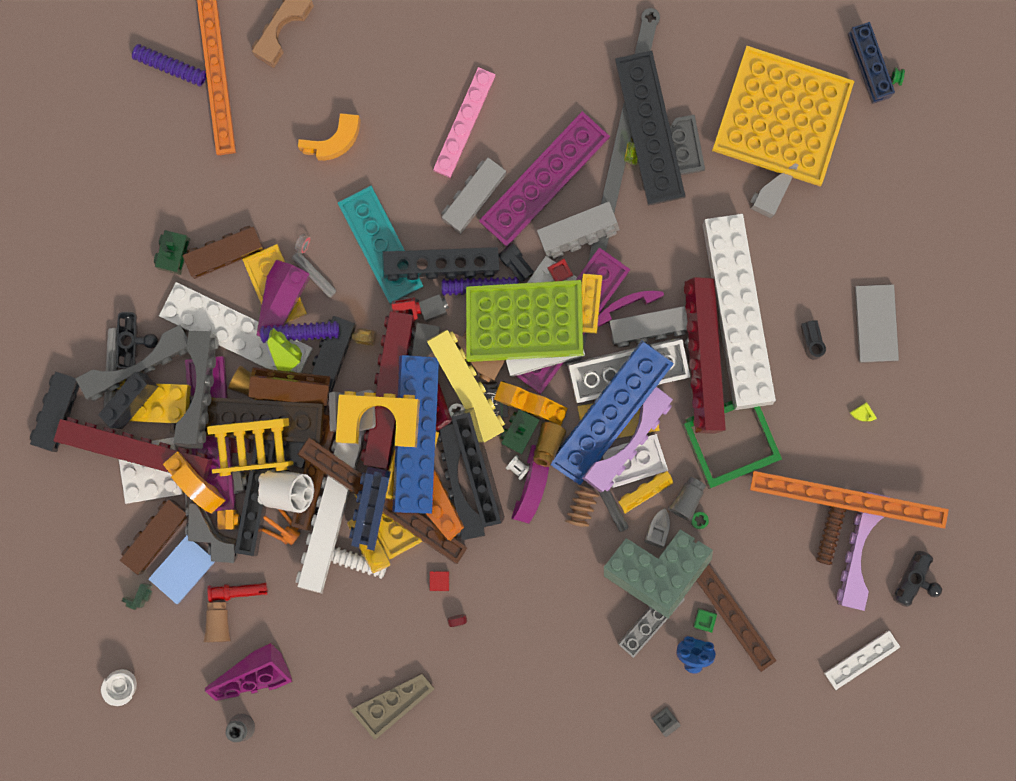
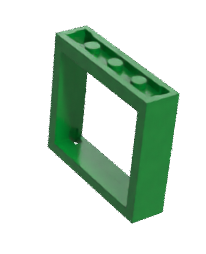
M731 401L724 403V413L734 410V404ZM760 406L753 407V410L772 455L716 478H712L693 432L694 416L685 419L686 423L682 426L708 489L782 460Z

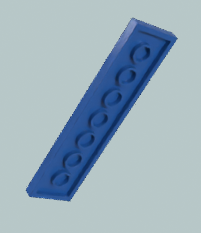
M642 340L558 449L551 466L581 485L584 481L582 478L593 463L598 462L674 363Z
M400 355L398 398H403V395H415V399L420 400L417 447L395 446L392 512L432 514L439 362L434 357Z

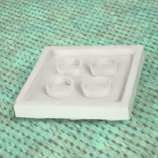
M174 437L152 441L154 445L159 446V442L171 445L170 449L177 450L176 444L173 443ZM119 459L125 504L184 494L183 490L171 478L172 475L170 473Z

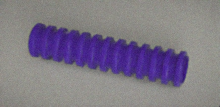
M137 44L132 51L133 60H137L140 63L143 62L145 65L148 64L150 67L154 66L155 69L159 68L160 71H164L167 74L170 73L172 76L175 75L177 78L181 77L182 80L186 79L187 82H191L194 85L197 84L199 87L206 80L205 70L195 69V66L190 67L189 64H185L183 61L179 62L178 59L174 60L173 57L169 58L168 55L163 56L162 53H158L156 50L152 51L151 48L147 49L146 46L142 47L141 44Z
M485 277L482 280L481 278H478V280H475V278H472V280H469V278L457 280L455 278L454 280L449 279L447 281L443 279L442 294L443 296H446V294H449V296H452V294L458 295V293L464 295L466 287L518 284V278L514 277V279H511V277H508V279H505V277H502V279H499V277H496V279H493V277H490V279H487Z
M328 321V323L322 322V324H319V322L313 324L311 322L309 325L307 323L303 325L298 323L291 326L289 324L285 326L281 324L279 327L277 325L273 327L268 325L267 327L261 326L260 337L263 343H266L269 333L273 328L283 333L288 341L290 339L296 341V339L299 341L302 339L308 340V338L314 340V338L320 339V337L332 339L333 336L335 338L339 336L337 321H334V323H331V321Z

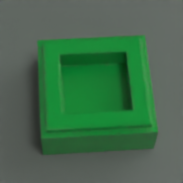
M698 608L693 627L712 633L717 614Z

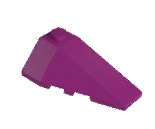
M279 260L275 261L266 279L256 334L258 337H260L261 326L267 327L270 325L273 327L277 325L279 327L281 324L285 325L310 279L309 273L292 264Z
M270 643L254 650L205 687V692L215 701L238 697L243 692L251 691V694L258 693V689H277L291 683L292 677L282 654Z

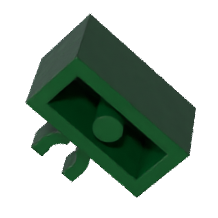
M164 230V234H161L159 238V253H156L154 257L155 267L162 271L181 275L185 261L183 255L187 254L186 251L188 250L190 238L187 235Z
M520 409L517 413L513 412L509 420L512 423L508 430L504 429L500 437L503 440L501 444L522 455L540 420Z

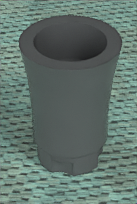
M690 477L676 499L668 507V510L680 518L692 522L706 485L696 478Z
M237 714L231 718L226 727V737L232 742L248 740L255 732V723L249 715ZM236 728H239L241 732L238 733L236 731Z

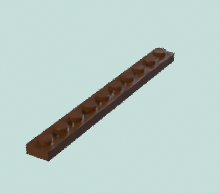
M311 438L306 440L297 455L356 496L358 491L363 490V485L360 484L361 473ZM385 498L382 514L453 563L458 564L467 550L465 545L454 538L451 541L448 540L436 525L418 513L392 512L393 500Z

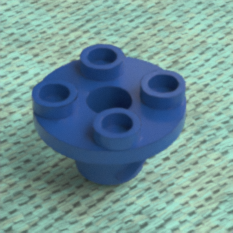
M691 636L685 637L678 644L676 650L677 657L684 663V668L694 674L701 672L703 667L711 665L716 656L713 643L694 639Z

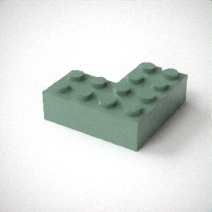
M681 529L659 558H656L626 538L604 566V577L669 619L712 560L713 550L700 541L695 543V538Z

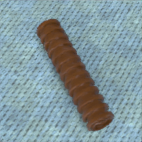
M829 506L831 508L828 511L829 517H826L828 521L825 523L826 528L823 529L824 534L821 536L823 540H820L822 544L818 547L820 551L817 552L818 558L815 560L819 563L832 565L833 562L831 560L834 559L833 553L836 552L834 548L837 547L836 541H839L837 537L840 535L839 529H842L840 525L844 522L842 518H845L843 514L846 512V509Z

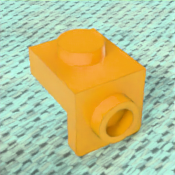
M237 510L217 511L218 529H237V525L240 524V515L237 514Z

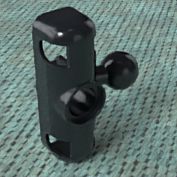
M120 312L117 318L116 364L121 369L136 365L138 345H144L151 349L158 344V338L154 334L150 333L144 337H137L138 318L133 312ZM120 319H125V326H120ZM130 336L132 342L130 345L125 346L124 340ZM119 356L124 357V364H119Z
M924 551L914 553L893 595V600L904 607L911 606L920 587L927 590L928 595L934 598L942 594V587L939 583H928L925 581L929 566L933 562V557ZM917 554L921 555L919 562L914 561ZM913 573L918 578L915 584L910 579ZM899 589L904 590L902 596L897 595Z

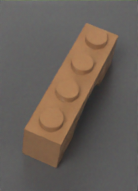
M283 0L280 9L277 8L274 11L270 24L265 25L261 38L254 42L252 46L254 56L274 68L284 53L278 41L281 29L289 22L305 21L314 7L312 0Z

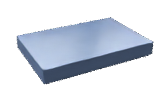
M186 535L151 575L149 580L173 602L179 604L215 562L211 561V555H208V552L197 542L188 541V535Z

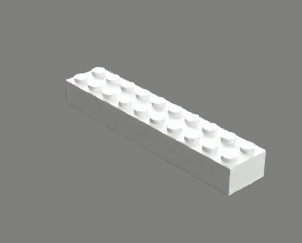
M743 214L705 219L703 231L711 277L714 278L716 307L734 410L773 405L776 399Z

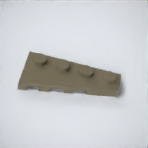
M422 673L350 709V711L373 739L376 740L435 688Z

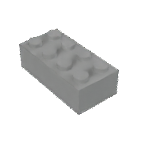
M606 202L541 228L537 232L547 256L556 259L563 256V253L566 251L574 252L581 249V245L586 243L589 245L597 243L601 237H612L620 229L610 202Z

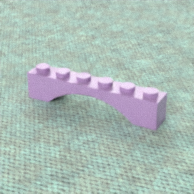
M656 387L640 407L639 422L629 443L614 456L593 463L582 479L600 493L604 490L608 491L614 484L612 479L616 474L620 476L626 468L624 466L625 462L628 459L631 461L636 455L637 451L635 449L639 444L643 445L649 437L647 433L650 429L654 430L660 423L659 417L662 413L666 415L671 409L672 405L670 403L673 399Z
M868 491L864 492V493H869V494L884 496V495H880V494H876V493H872V492H868ZM862 512L855 514L853 524L856 526L849 538L851 548L845 556L847 566L846 570H843L841 574L842 588L838 590L836 596L838 605L865 611L869 591L864 583L861 571L862 549L872 528L884 517Z

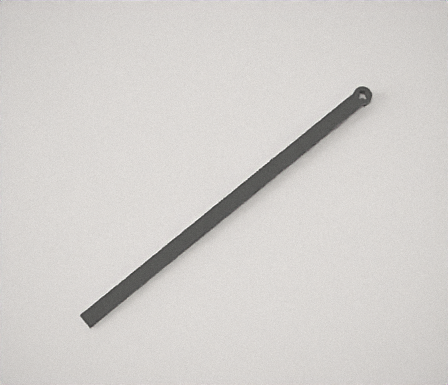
M654 8L645 9L641 15L642 24L635 54L651 51L656 26L660 21V14ZM653 15V17L656 20H652V22L649 23L648 19L645 17ZM625 103L621 112L601 204L610 202L613 213H615L626 164L627 144L629 147L632 137ZM606 236L601 237L597 243L592 244L588 262L598 248L606 252L609 238H606ZM585 333L583 336V348L585 346L587 333ZM582 357L566 361L565 366H568L567 363L582 360Z

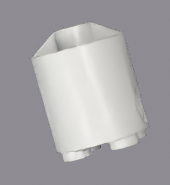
M271 469L259 476L258 502L270 508L297 513L304 512L310 506L314 494V485L308 475Z

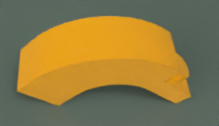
M340 113L338 129L330 139L325 141L299 139V150L306 155H314L316 153L317 159L321 161L331 160L343 155L352 147L357 139L361 121L359 115Z
M177 451L163 464L172 475L171 478L205 511L213 513L226 501L215 486L207 483L198 475L180 452Z

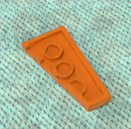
M434 469L432 514L426 513V515L442 534L451 541L464 528V525L454 505H452L438 473Z

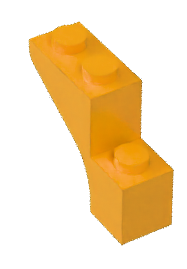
M500 382L494 400L505 405L520 409L560 426L568 409L546 397L530 393L505 382Z

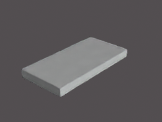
M894 285L856 286L855 302L859 363L899 361Z

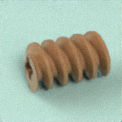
M577 485L581 490L574 493L579 498H572L576 505H570V508L574 512L567 513L571 520H565V522L583 528L590 525L585 519H592L588 512H594L590 505L597 504L593 497H599V494L594 490Z

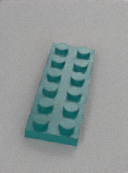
M372 186L338 202L389 304L423 288L424 286L420 278L417 280H407V277L399 278L397 281H388V278H383V252L405 250ZM400 262L397 264L400 270H406L408 268L407 264L404 262Z

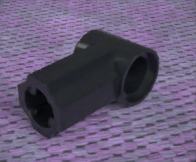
M513 243L498 253L503 264L512 270L521 283L534 273Z
M818 320L802 323L801 328L806 345V355L809 359L817 360L826 352ZM812 346H817L820 349V354H814Z

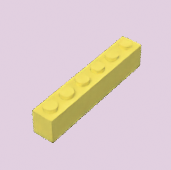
M446 329L427 340L464 408L474 407L483 441L486 442L504 432L502 426L505 423L500 415L496 417L493 412L495 406L491 399L487 400L483 393L486 390L481 382L477 383L474 376L477 374L472 365L467 366L465 352L462 348L458 350L455 344L458 340L453 331L449 333Z

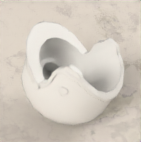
M124 669L116 670L109 674L101 686V695L105 702L113 706H122L128 703L137 688L134 674Z

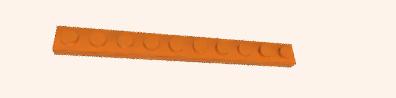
M197 0L216 154L236 153L218 3L217 0Z
M753 471L750 486L751 491L943 529L946 527L949 509L757 471Z

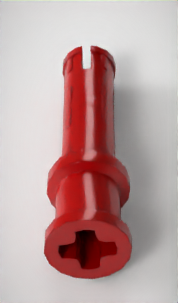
M267 582L239 586L224 584V586L212 587L209 585L207 588L208 601L213 603L215 600L229 601L231 598L268 595Z

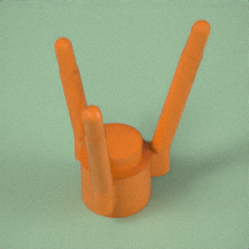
M278 509L282 516L291 526L292 520L289 518L284 510ZM267 516L263 517L264 520L281 532V536L265 528L262 531L281 540L286 545L288 543L292 546L301 535L298 532L299 528L287 526L283 529Z

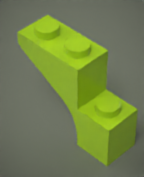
M273 328L269 333L267 344L277 370L294 372L291 370L300 363L302 352L297 345L291 344L283 333Z

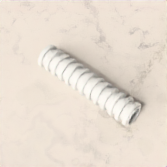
M340 547L334 548L331 559L333 564L339 563V566L345 565V568L349 566L352 570L355 568L356 571L361 570L362 573L368 572V575L372 574L362 554L359 556L358 553L353 554L352 551L347 552L346 549L341 550ZM386 568L376 573H373V576H379V578L382 579L386 572Z

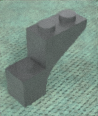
M192 500L186 506V516H189V521L186 523L185 534L188 535V541L209 543L208 555H211L212 562L234 563L238 556V553H234L237 539L221 535L216 530L207 511Z

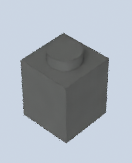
M440 294L419 302L425 322L447 315L446 309H449L446 299H441Z

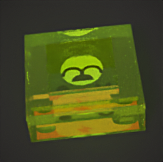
M627 142L624 161L636 165L635 144Z

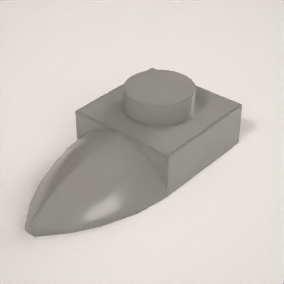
M665 508L659 511L653 518L644 541L659 548L665 546L670 528V519Z

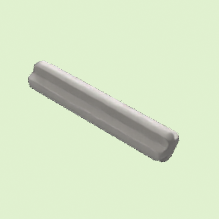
M300 252L293 255L292 260L303 271L310 274V278L328 297H332L336 293V289Z

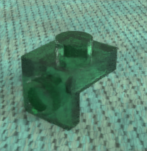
M141 583L135 598L123 597L122 602L126 603V607L133 610L144 607L145 602H148L151 598L152 591L150 589L152 585Z

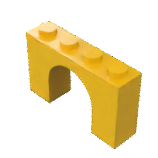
M345 391L344 395H339L336 442L358 444L362 415L371 407L384 406L393 413L396 420L395 446L417 447L420 400L415 399V395H403V398H395L396 394H384V397H376V393L364 392V396H356V392Z

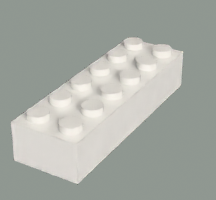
M676 338L650 344L651 347L674 363L659 384L690 377L682 339ZM635 348L567 363L575 401L580 403L597 399Z

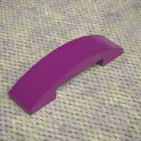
M642 291L622 297L600 313L598 327L612 320L610 313L640 299L643 300L645 305H648L663 298L664 293L662 291Z
M531 445L527 460L530 467L520 501L516 500L511 518L528 524L534 517L541 502L549 472V467L538 465L533 461L536 445Z

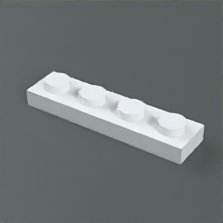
M887 630L824 672L833 688L837 690L899 649L900 646L891 632Z

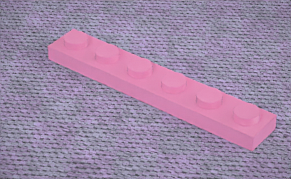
M478 67L434 166V172L448 178L452 177L496 74Z

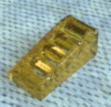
M360 328L352 334V339L357 344L373 346L375 345L376 331Z

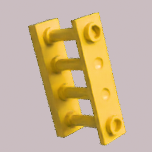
M282 418L208 426V434H215V437H217L220 468L212 469V473H219V476L231 475L232 471L276 467V471L287 470V466L293 465V461H285L282 431L283 427L289 426V419ZM271 428V431L274 432L277 462L266 463L263 441L264 429ZM252 430L253 434H255L258 464L247 465L244 434H246L245 431ZM228 432H233L234 436L236 435L239 466L228 467L225 436H227Z

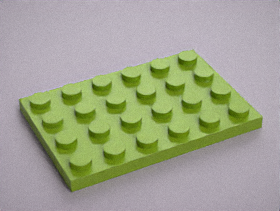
M581 280L466 287L467 362L584 356Z

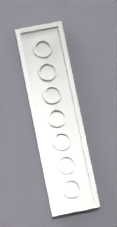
M177 282L175 283L159 315L160 317L176 325H181L182 328L188 331H211L217 336L220 346L267 369L277 370L267 341L263 343L261 338L256 335L258 321ZM290 339L289 342L297 345L302 352L300 363L291 371L301 373L313 348L300 341Z

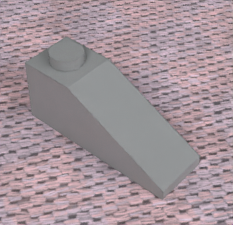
M793 164L791 167H789V169L796 170L798 164ZM781 173L765 185L759 193L755 192L750 201L753 203L751 209L768 218H772L793 176Z

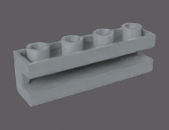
M487 158L486 161L482 160L478 164L476 174L468 177L465 182L466 187L455 194L453 197L455 201L451 206L447 205L441 213L443 215L442 221L447 225H451L459 234L464 231L506 176V170L490 158Z
M685 306L609 321L613 345H618L619 348L629 346V342L636 341L637 344L642 340L648 342V338L655 337L656 340L667 338L669 334H674V337L685 335V331H687Z
M649 606L619 640L618 644L634 658L668 618Z

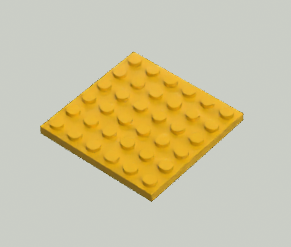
M746 46L712 151L777 173H784L821 187L854 80ZM793 164H798L797 169H789Z

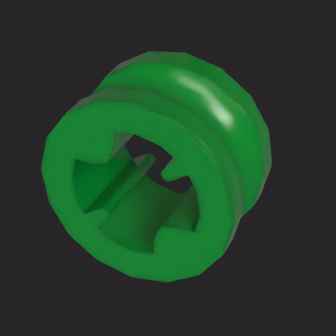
M896 67L893 69L891 76L893 85L895 83H898L899 86L902 85L905 69L898 70Z
M704 512L694 513L691 522L692 526L696 529L707 527L709 523L708 516ZM702 515L705 523L698 526L697 521H695L696 516Z

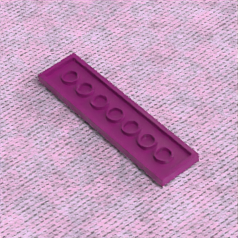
M582 111L479 220V223L507 247L606 143L610 136Z
M598 248L576 280L582 281L583 274L602 275L600 313L631 269L601 248ZM563 363L517 375L516 377L542 394Z
M220 356L216 357V366L213 368L214 383L210 388V394L214 398H228L225 357ZM189 359L185 360L187 385H191L190 396H194L196 370L193 360ZM206 436L203 448H192V455L196 456V453L199 452L208 455L207 459L212 460L206 482L215 486L226 500L215 511L236 510L232 472L228 476H219V473H212V469L220 468L217 437ZM225 437L228 467L233 466L231 441L229 437Z

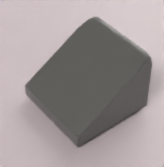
M667 707L651 718L665 737L681 726Z

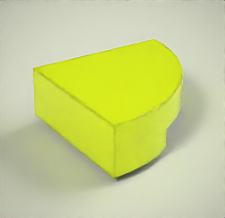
M867 402L849 412L852 417L859 421L869 422L877 419Z

